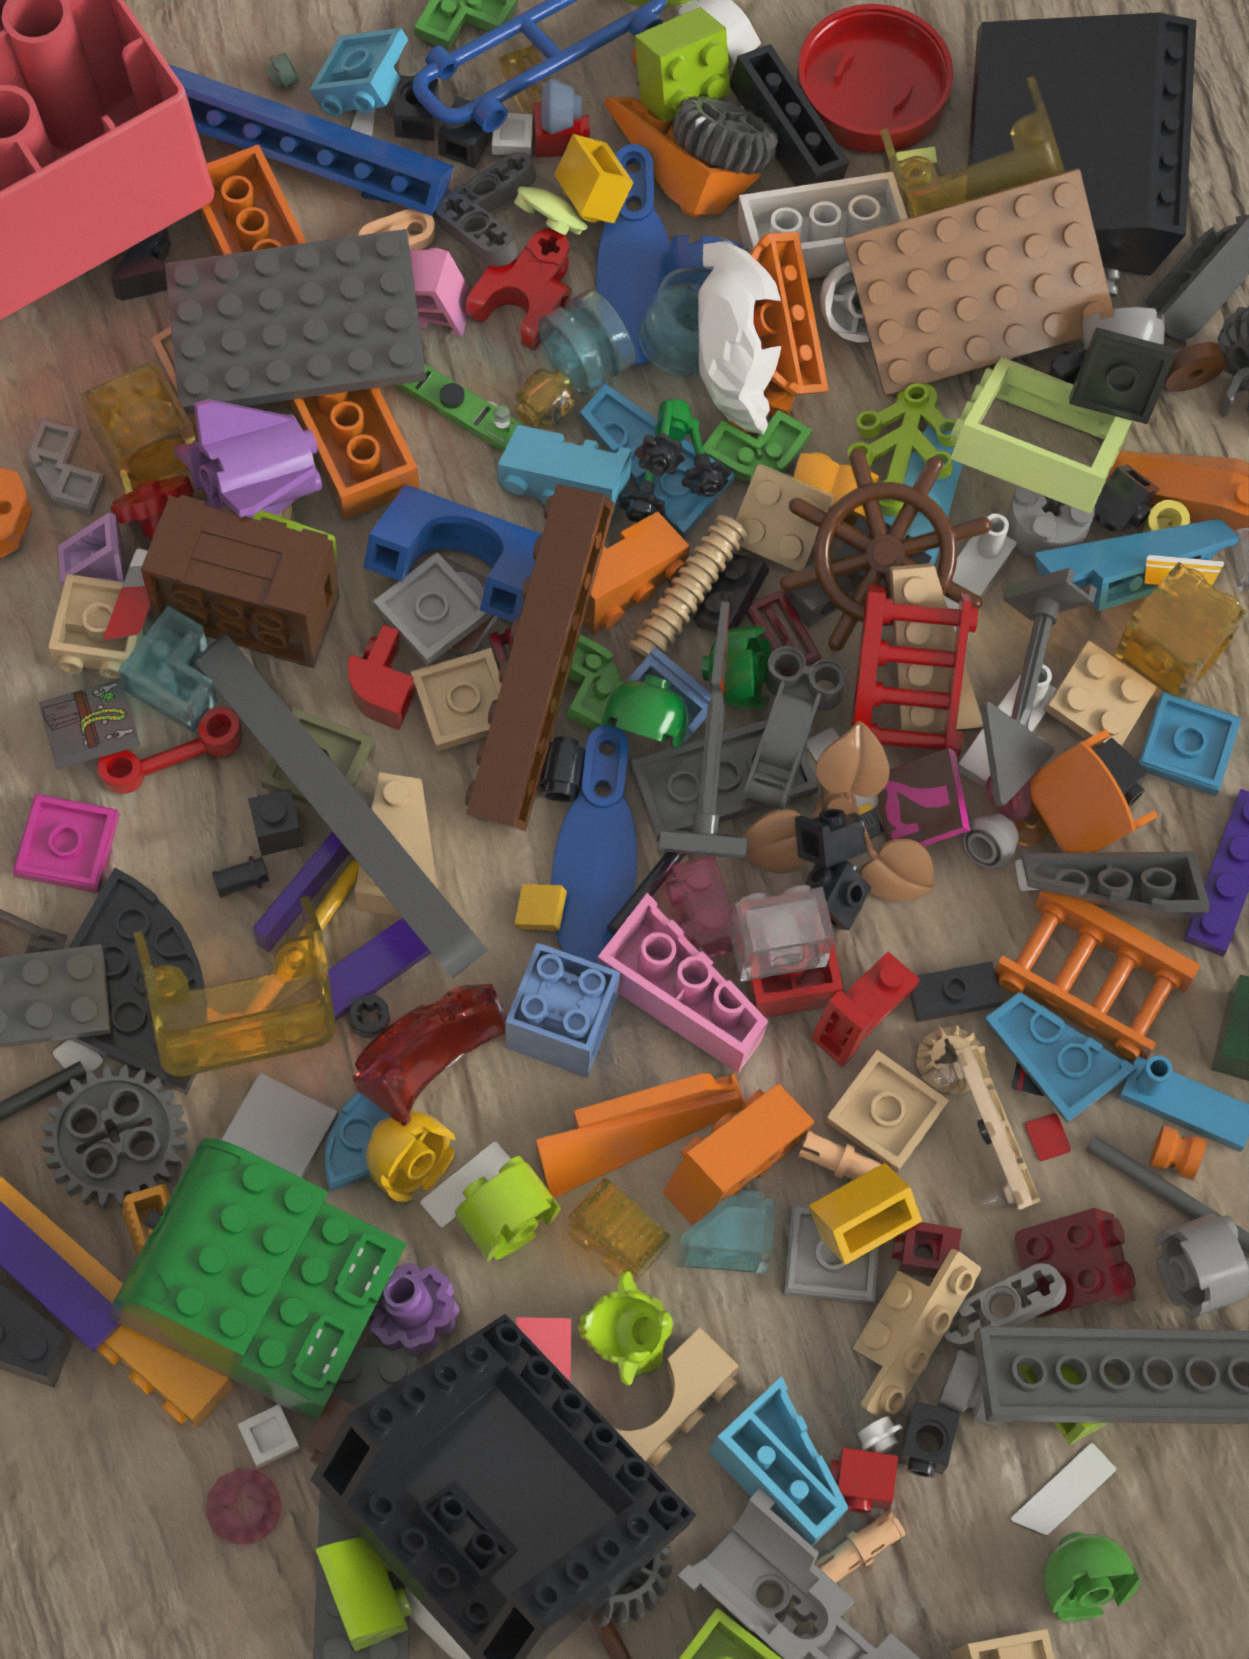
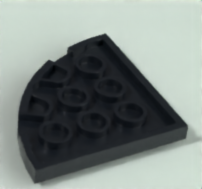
M114 868L68 947L74 948L101 944L103 947L111 1034L72 1038L70 1040L120 1064L127 1065L137 1072L144 1069L148 1077L152 1079L159 1077L164 1085L187 1095L196 1077L207 1035L208 1006L201 967L192 943L178 919H175L168 908L159 901L158 897L150 889L132 876Z

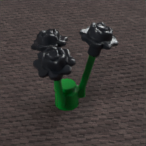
M667 399L659 405L655 437L646 435L642 445L635 449V455L640 458L638 462L639 467L646 469L644 480L639 482L638 490H630L628 494L620 493L618 498L621 501L620 508L625 510V514L632 522H639L657 511L662 516H665V502L653 494L655 484L653 483L654 475L660 477L664 473L672 475L677 472L678 465L686 460V454L681 451L683 446L680 441L687 434H690L696 456L693 459L695 467L685 471V478L681 481L683 487L689 488L692 494L713 497L723 490L724 485L728 483V477L732 474L731 469L724 467L722 461L711 462L709 455L704 453L699 435V420L690 417V406L681 399Z

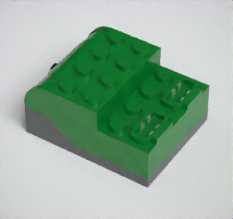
M205 1138L198 1145L162 1213L152 1209L144 1226L152 1229V1232L113 1301L110 1319L317 1422L407 1243L326 1203L328 1191L237 1145L219 1139Z

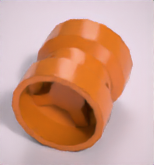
M1163 1124L1157 1136L1149 1165L1160 1170H1165L1171 1165L1172 1169L1176 1170L1180 1177L1193 1181L1201 1164L1207 1139L1196 1135L1180 1138L1176 1128Z

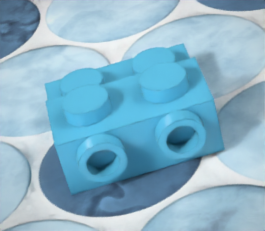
M402 28L341 35L309 91L324 113L332 117H339L343 111L348 112L351 110L368 114L372 112L373 108L386 106L401 80L394 65L399 60L400 54L409 39Z

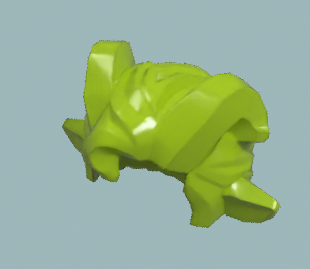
M623 1271L619 1276L618 1290L601 1296L599 1301L594 1303L593 1308L580 1317L581 1323L577 1328L581 1332L580 1337L587 1340V1344L594 1349L595 1353L601 1356L602 1360L609 1361L619 1367L621 1382L630 1386L634 1377L654 1372L662 1367L665 1341L672 1334L673 1320L669 1312L664 1311L661 1299L642 1292L634 1283L631 1272Z

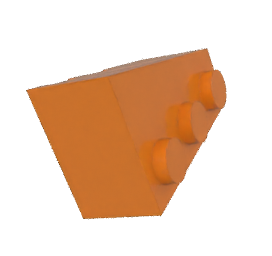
M658 511L621 531L619 534L621 540L609 548L603 547L583 624L593 635L604 627L611 629L616 626L624 617L625 611L636 603L638 605L646 603L653 597L657 587L667 580L671 582L673 578H679V569L687 567L685 561L689 557L690 545Z
M779 1083L766 1093L761 1089L754 1092L742 1104L743 1110L734 1116L731 1112H728L711 1128L713 1132L705 1139L698 1135L681 1150L680 1154L684 1158L662 1193L697 1232L708 1224V1219L716 1207L724 1201L731 1204L740 1196L738 1190L756 1176L762 1177L802 1142L815 1121Z

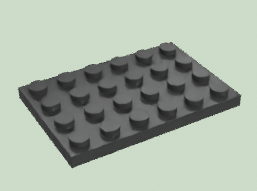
M407 229L165 263L178 404L182 415L195 414L194 403L207 399L241 406H251L426 381Z

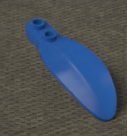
M628 144L620 148L615 156L634 183L615 223L606 222L602 232L596 266V298L601 324L611 349L626 364L638 366L650 363L659 354L665 343L672 316L674 280L668 268L670 246L664 225L654 209L652 155L641 145ZM630 164H636L640 170L637 173H630L626 167ZM634 201L639 203L641 207L636 211H632L626 205Z
M613 725L599 726L587 738L581 792L571 804L563 821L554 854L551 885H562L567 890L560 931H555L562 951L597 963L599 954L613 938V935L607 930L608 924L635 891L637 871L635 825L631 810L624 796L629 743L626 734L620 728ZM609 744L615 748V752L612 755L606 756L599 751L600 747ZM599 785H607L611 792L607 796H599L595 789Z

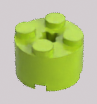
M516 1156L506 1162L499 1169L500 1174L487 1181L485 1177H481L467 1186L463 1191L466 1200L454 1211L456 1219L489 1262L493 1256L496 1260H500L525 1246L537 1236L534 1230L538 1227L539 1222L543 1220L548 1227L561 1210L558 1202L532 1167L525 1163L521 1156Z

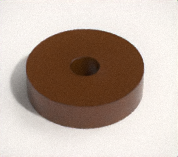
M1204 342L1175 353V358L1164 384L1169 391L1181 392L1197 388L1213 380L1224 370L1227 364L1221 347L1217 343Z

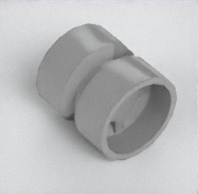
M958 1349L945 1379L937 1405L955 1412H963L967 1408H971L974 1420L998 1429L1001 1422H986L977 1356Z

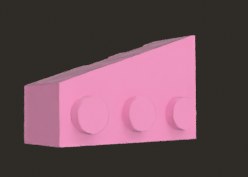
M430 248L428 250L410 249L420 328L426 329L428 322L451 327L450 334L463 337L468 320L466 301L471 290L449 251L439 248Z

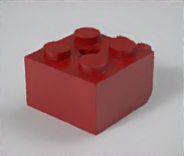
M793 890L782 891L781 896L785 917L772 919L770 901L766 894L755 895L759 921L739 924L736 938L749 1001L765 1018L826 1008L828 1001L839 990L843 992V985L825 910L799 914ZM791 960V966L796 965V967H786L782 964V961Z

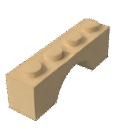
M699 1327L667 1359L666 1370L671 1380L673 1396L665 1414L646 1428L632 1431L615 1430L647 1463L656 1467L672 1451L673 1447L669 1442L681 1430L688 1435L706 1416L701 1410L713 1398L720 1403L736 1387L738 1383L733 1378L737 1374L739 1365Z

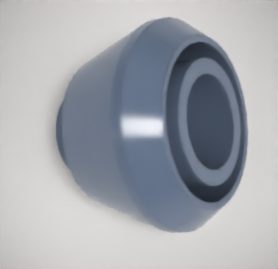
M549 79L543 84L542 129L549 134H555L573 127V120L581 119L582 95H574V87L555 79Z

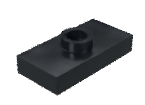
M992 961L917 975L921 980L918 986L910 993L916 1022L1000 1007L1003 1002Z

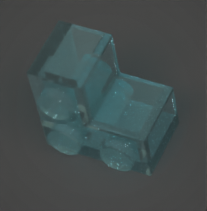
M167 606L118 670L124 691L192 733L198 728L203 715L212 709L218 701L213 680L193 668L196 664L193 658L208 647L203 626L172 607Z

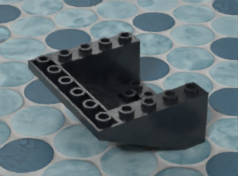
M1156 12L982 22L977 29L965 201L1078 168L1081 172L1103 267L1151 276L1186 235L1196 20Z
M506 1314L350 1412L310 1479L471 1659H544L684 1531L696 1516L685 1502Z

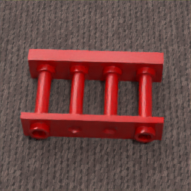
M867 584L851 728L858 721H861L872 731L881 745L938 751L950 748L956 752V757H960L963 732L956 731L967 639L968 632H976L978 622V607L972 606L969 594L960 593L959 609L893 603V599L886 598L884 586ZM891 620L956 626L954 650L946 651L888 645V640H881L882 625L890 624ZM886 662L951 668L948 693L885 687L883 682L876 681L878 665L885 666ZM881 703L945 709L943 734L878 728V723H871L873 707H881Z

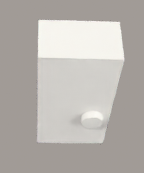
M893 171L739 195L737 227L743 248H748L749 254L763 235L799 232L807 279L828 276L835 267L848 261L842 237L908 218Z

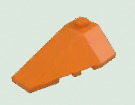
M606 97L604 105L630 143L641 145L651 153L654 178L666 195L680 205V210L684 214L694 218H701L702 215L720 214L759 179L761 173L747 175L740 172L736 174L732 170H723L719 166L710 165L709 162L697 159L696 155L686 152L685 147L680 146L672 135V121L668 123L663 122L638 99L634 97Z

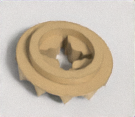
M958 1025L945 1028L939 1026L933 1032L924 1036L919 1045L916 1055L919 1074L927 1085L938 1092L951 1095L965 1093L971 1090L965 1077L959 1079L956 1070L950 1063L943 1064L939 1063V1061L946 1054V1045L953 1054H956L955 1051L978 1044L987 1066L985 1046H982L976 1039L974 1032L962 1030Z

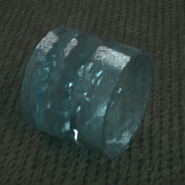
M688 267L676 269L666 275L639 326V343L644 355L654 366L668 374L681 377L700 375L698 291L711 273L708 270Z

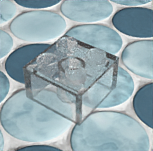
M800 885L787 889L781 895L767 897L765 893H754L743 897L740 900L741 902H735L730 937L740 982L827 966L834 941V933L823 887L810 889V886Z

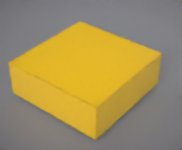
M522 884L515 925L520 930L560 931L567 890L562 885Z

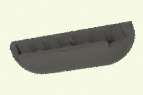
M1249 215L1235 217L1236 224L1230 225L1218 232H1215L1213 227L1206 231L1150 293L1146 304L1148 308L1157 310V316L1161 313L1164 315L1166 336L1185 340L1196 335L1249 275Z

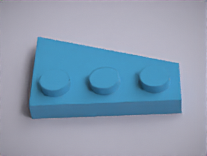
M1021 992L1017 993L985 1018L986 1024L1067 1124L1137 1071L1136 1066L1125 1059L1121 1060L1103 1048L1102 1044L1076 1031L1064 1023L1063 1019Z

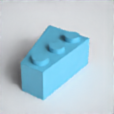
M517 425L498 463V484L502 485L512 494L528 495L540 500L544 505L548 497L554 495L556 484L604 494L615 503L609 525L611 527L620 509L621 501L618 499L620 493H627L629 490L632 449L620 446L617 453L597 449L599 446L597 441L585 439L581 446L563 442L564 436L560 433Z
M781 1376L717 1436L708 1453L750 1497L761 1488L776 1501L773 1512L813 1547L848 1510V1506L822 1455H818L807 1433L808 1427L802 1415L798 1416L787 1394L788 1388Z

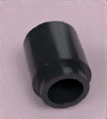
M558 736L554 738L553 742H550L539 786L542 787V797L557 802H572L575 800V794L581 790L585 760V749L579 746L578 740L571 737Z

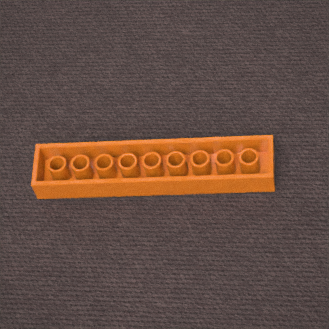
M259 144L207 163L214 188V198L209 204L197 210L196 213L217 256L307 243ZM378 387L286 400L302 430L310 429L315 436L317 453L313 454V457L344 521L393 502L405 484L419 489L418 467Z

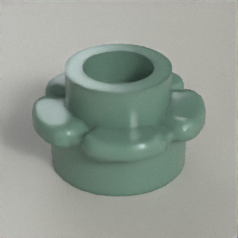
M285 52L277 57L271 55L270 60L272 64L266 66L272 81L277 88L284 85L286 90L290 91V86L300 81L291 61Z

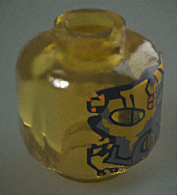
M543 368L538 369L516 390L515 398L517 405L515 410L531 427L551 429L574 407L575 399L571 392L574 384L558 369L553 373Z

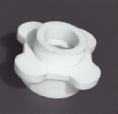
M889 1416L875 1421L857 1434L863 1444L861 1446L862 1450L885 1454L899 1444L896 1437L901 1434L900 1431L903 1427L901 1424L894 1426Z

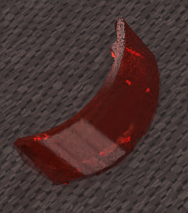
M493 985L459 986L447 991L446 995L437 1002L429 1005H420L389 1025L365 1047L355 1062L358 1073L353 1075L352 1079L357 1090L399 1124L406 1126L411 1121L410 1113L416 1099L435 1077L467 1053L506 1033L505 1021L507 1014Z

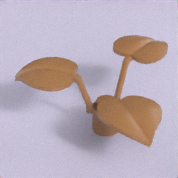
M858 721L847 733L829 744L819 756L816 764V773L821 783L822 800L815 803V811L811 819L819 817V813L827 809H841L845 814L855 812L860 816L856 795L873 797L886 786L890 771L886 753L877 737L861 721ZM776 810L755 821L741 836L748 840L747 860L763 869L777 873L795 871L805 865L808 861L798 858L795 817L800 816V814L794 810ZM865 828V848L873 859L862 866L860 876L872 887L870 890L872 894L885 900L906 901L918 898L931 891L934 887L933 863L930 854L921 844L911 839H893L885 843L878 852L874 848Z

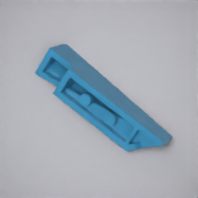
M1215 519L1039 551L1035 553V562L1040 576L1071 568L1075 571L1072 583L1077 587L1093 585L1097 588L1094 603L1091 604L1099 612L1179 587L1145 584L1146 559L1149 555L1211 560L1220 549L1232 545L1235 546L1239 541V536L1223 520Z

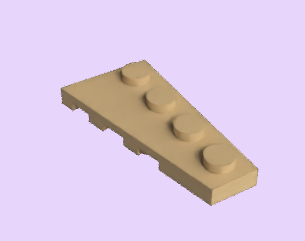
M932 563L890 567L891 599H893V603L948 608L935 566ZM893 620L894 645L953 651L955 630L953 626ZM895 663L896 688L948 693L951 668ZM965 663L956 730L983 727L982 717ZM897 705L899 730L928 733L944 731L945 709Z

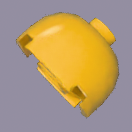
M405 1110L392 1115L375 1126L369 1140L365 1158L370 1177L378 1187L396 1202L413 1200L415 1198L409 1193L416 1191L421 1185H423V1190L427 1192L447 1171L455 1153L449 1146L450 1139L455 1140V1136L436 1118L426 1112Z

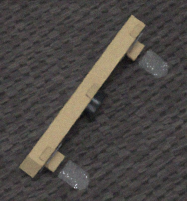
M978 1044L969 1045L955 1051L958 1061L954 1062L953 1065L958 1078L962 1079L965 1077L982 1116V1119L977 1121L979 1132L987 1145L993 1143L1007 1178L1008 1185L1003 1187L1009 1204L1015 1202L1020 1210L1041 1202ZM947 1065L932 1071L928 1075L927 1081L931 1087L940 1088L956 1081V1076L952 1067ZM997 1189L979 1197L977 1206L980 1211L987 1213L1006 1206V1201L1002 1191Z

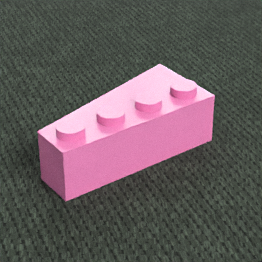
M646 893L599 954L597 964L620 972L619 995L736 1073H739L762 1042L768 1020L730 980L726 981L713 967L714 962L703 951L699 952L683 935L684 931L673 919L669 920L657 908L658 903Z

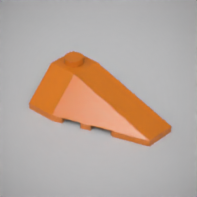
M1133 451L1119 452L1107 480L1117 467L1128 464L1159 488V491L1148 504L1149 507L1153 508L1157 503L1164 500L1178 501L1187 508L1191 522L1198 523L1221 519L1239 536L1240 540L1249 542V462L1238 458Z

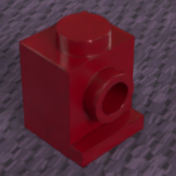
M920 1222L904 1231V1233L894 1237L891 1258L900 1260L898 1269L900 1272L935 1278L950 1250L955 1249L959 1251L962 1229ZM920 1247L927 1248L931 1253V1258L917 1257L915 1250Z

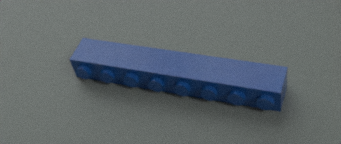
M168 64L184 86L197 132L243 149L259 144L264 156L430 216L435 212L442 197L447 194L454 167L451 164Z

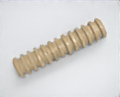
M725 515L716 516L714 519L716 525H711L707 529L709 535L703 536L700 539L701 546H696L693 549L694 557L689 556L686 559L687 567L679 569L680 577L673 578L671 581L673 587L666 588L664 591L665 598H660L656 602L658 608H653L649 613L651 618L643 621V630H637L635 633L636 640H630L627 644L630 652L643 662L655 647L665 655L667 654L668 649L666 646L674 644V635H679L683 631L681 625L687 624L690 621L689 613L694 614L696 612V603L700 604L703 602V593L710 592L712 589L710 583L717 582L719 579L717 573H722L726 569L725 562H730L733 559L732 551L737 552L740 548L739 541L743 542L748 537L743 526L737 521Z

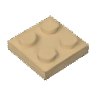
M763 464L757 465L735 520L743 526L748 536L745 541H739L740 547L795 571H801L808 566L814 551L815 538L819 527L791 513L788 507L789 502L793 498H801L827 513L836 495Z
M1088 640L1080 648L1043 710L1085 739L1107 729L1110 737L1097 744L1098 748L1111 737L1122 746L1157 687Z
M491 648L411 671V676L414 677L415 692L436 752L488 736L491 725L488 723L489 708L491 703L498 699L502 685L499 681V670Z
M877 1049L829 1113L825 1122L876 1159L891 1166V1169L898 1174L946 1108L949 1099Z

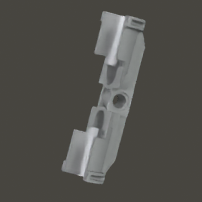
M761 1488L749 1499L746 1509L732 1528V1531L713 1552L696 1565L691 1566L688 1564L678 1574V1578L694 1593L706 1590L746 1628L755 1632L783 1659H920L892 1633L877 1648H874L841 1618L855 1600L814 1564L819 1552L773 1512L776 1501ZM766 1584L776 1585L783 1592L784 1599L780 1605L767 1608L757 1600L756 1593L758 1589ZM791 1601L797 1604L793 1607L794 1616L802 1622L808 1621L809 1618L815 1621L813 1626L815 1635L813 1637L808 1633L803 1634L801 1637L796 1635L797 1623L788 1614L784 1622L778 1620L787 1612Z

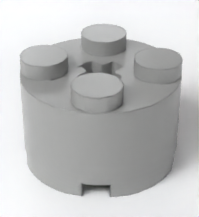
M1017 485L1007 514L1009 523L1007 537L1017 542L1015 551L1025 558L1027 556L1035 558V553L1039 551L1083 544L1094 517L1095 506L1091 514Z
M1208 1214L1160 1232L1156 1236L1155 1247L1162 1245L1163 1257L1155 1259L1162 1284L1176 1306L1185 1304L1190 1309L1189 1312L1185 1313L1190 1318H1196L1244 1299L1248 1295L1249 1258L1244 1256L1237 1240V1226L1228 1215L1218 1217L1214 1214Z

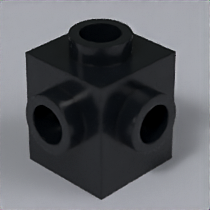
M848 861L840 862L828 868L815 864L796 900V904L804 913L825 910L830 928L850 930L872 887L859 875L860 870Z

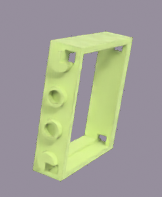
M1000 357L994 370L986 368L980 385L977 384L971 400L966 403L961 418H958L954 425L950 440L956 442L950 459L1091 514L1124 443L1132 420L1069 404V396L1073 384ZM996 397L1104 439V442L1092 467H1089L981 425V422Z

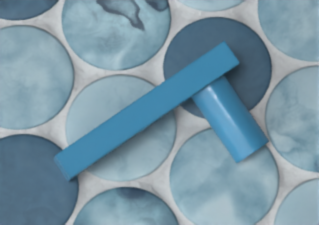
M1138 1056L1137 1060L1133 1061L1132 1064L1137 1067V1071L1125 1080L1118 1099L1238 1152L1244 1149L1249 1137V1104L1173 1072L1171 1062L1164 1056H1153L1149 1060Z

